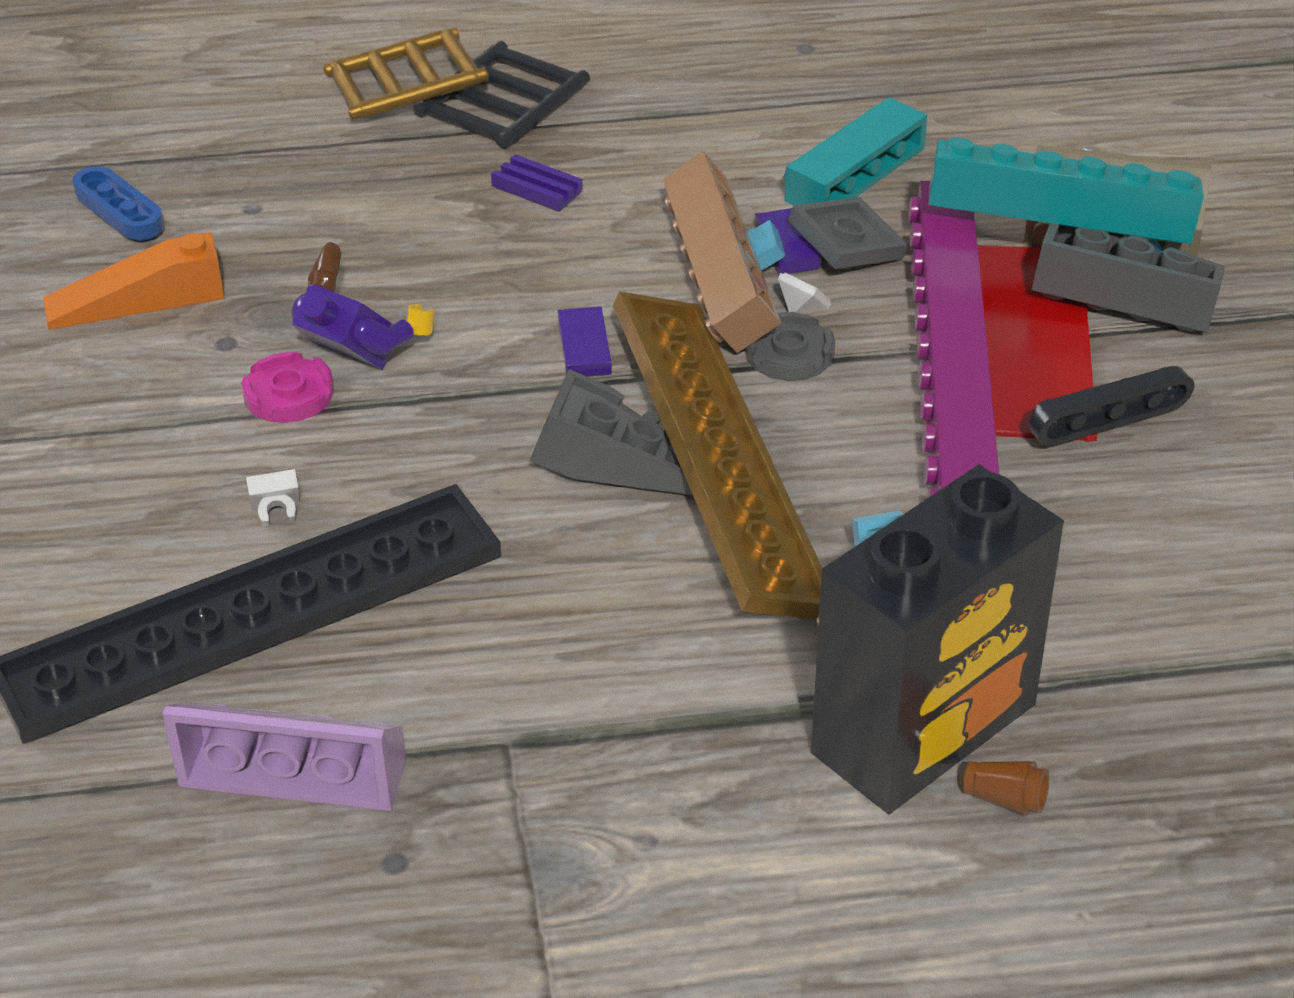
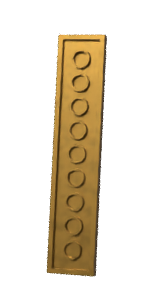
M619 291L613 304L614 310L742 612L758 615L788 616L799 619H816L819 617L822 566L717 341L706 326V318L700 305Z

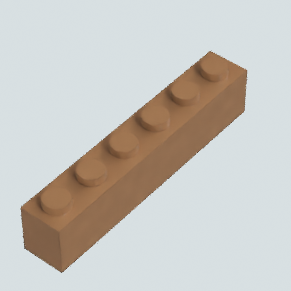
M702 151L663 179L668 194L664 201L671 213L676 217L672 221V225L684 241L680 245V249L692 265L688 273L701 291L696 296L704 311L709 315V318L705 320L706 326L719 343L725 340L736 353H739L780 325L781 320L727 177L709 156Z

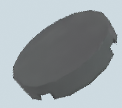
M783 312L778 313L781 320L780 325L745 348L747 361L756 371L769 378L785 381L805 380L820 375L831 365L835 355V339L832 330L828 326L826 330L819 326L818 319L807 314Z

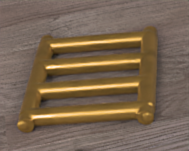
M456 27L442 29L337 59L323 66L324 73L328 78L334 77L350 105L348 106V114L352 120L475 86L489 79V74L485 67L478 68L459 42V31ZM444 46L462 73L440 78L423 51ZM407 56L424 81V84L402 89L386 62ZM371 67L387 94L365 100L349 72Z

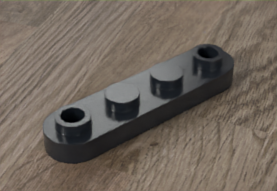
M1169 366L1093 388H1086L1053 399H1046L1034 408L1029 420V430L1044 446L1065 443L1173 412L1188 401L1194 391L1195 383L1180 366Z

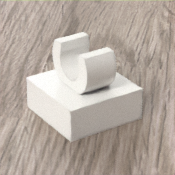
M295 469L246 477L251 510L258 509L259 521L263 527L269 526L268 512L274 506L283 507L286 510L288 522H295V502H300Z

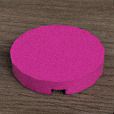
M297 352L273 354L257 361L250 367L251 373L247 377L244 375L241 381L244 403L247 409L254 416L271 422L288 423L305 420L320 413L330 404L334 394L331 368L322 359L313 356V361L304 359L302 353Z

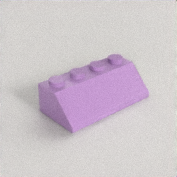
M189 702L165 706L162 715L179 787L383 811L392 810L406 763L401 725L337 719L328 716L283 713L275 710L265 711L228 707L221 704L210 705Z

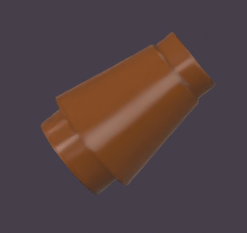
M970 761L964 775V793L975 795L977 798L1027 816L1030 811L1041 813L1048 796L1049 771L1048 769L1037 767L1035 761L980 763Z

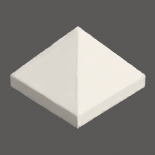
M785 272L784 274L780 273L778 281L789 312L807 314L829 309L832 304L830 299L818 288Z

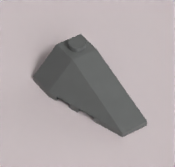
M568 369L530 457V461L543 466L549 472L563 474L576 480L693 495L669 437L659 426L661 419L649 411L644 413L643 416L639 415L622 404L625 395L608 385Z

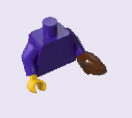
M328 242L322 248L318 259L311 268L306 293L297 297L291 310L292 325L313 343L383 370L393 349L411 340L413 335L427 336L432 334L435 310L424 311L422 305L412 304L408 306L407 321L401 319L392 324L366 305L335 293L341 250L335 243Z

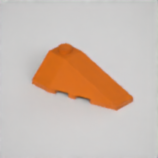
M212 232L202 234L189 233L182 237L167 239L43 297L49 330L225 299Z

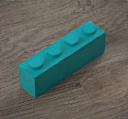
M890 97L886 98L786 166L784 174L785 201L795 206L856 198L925 149L928 115Z

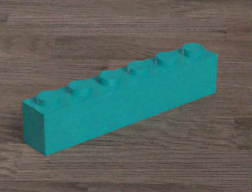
M955 137L950 138L948 141L938 139L929 186L928 205L1192 244L1204 193L1201 178L1195 177L1192 173L1183 170H1172L1169 173L1157 172L1136 163L1126 164L1123 167L1107 164L1105 161L1095 157H1083L1080 160L1063 158L1060 154L1048 150L1038 151L1035 154L1018 151L1017 148L1007 144H995L992 147L974 145L968 139Z

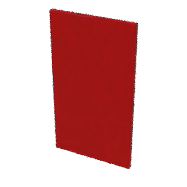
M977 245L995 434L1001 437L1036 438L1029 430V420L1034 408L1040 402L1086 388H1093L1086 303L1067 298L1064 300L1051 299L1043 295L1042 292L1032 290L1041 248ZM1097 433L1075 440L1085 442L1097 441Z

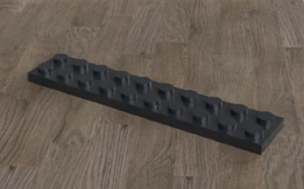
M454 484L0 656V699L22 744L500 557L501 542L459 486Z

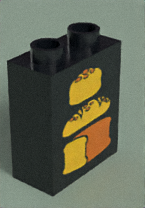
M978 464L822 568L811 754L890 815L1036 705L1064 520L1019 491L1018 487L1010 479L1000 474L992 473Z

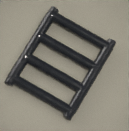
M498 41L473 59L478 68L485 67L489 79L485 82L538 101V104L530 109L476 88L468 87L419 101L414 105L413 111L418 117H424L427 114L496 140L500 148L506 149L582 89L590 81V75L585 70H580L576 73L509 49L504 41ZM499 61L558 82L561 85L555 90H551L493 69L490 66ZM452 96L516 121L507 128L443 104V102Z

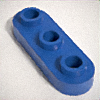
M101 166L88 167L74 175L73 186L76 198L125 237L138 242H145L153 239L163 230L164 223L160 207L109 168Z

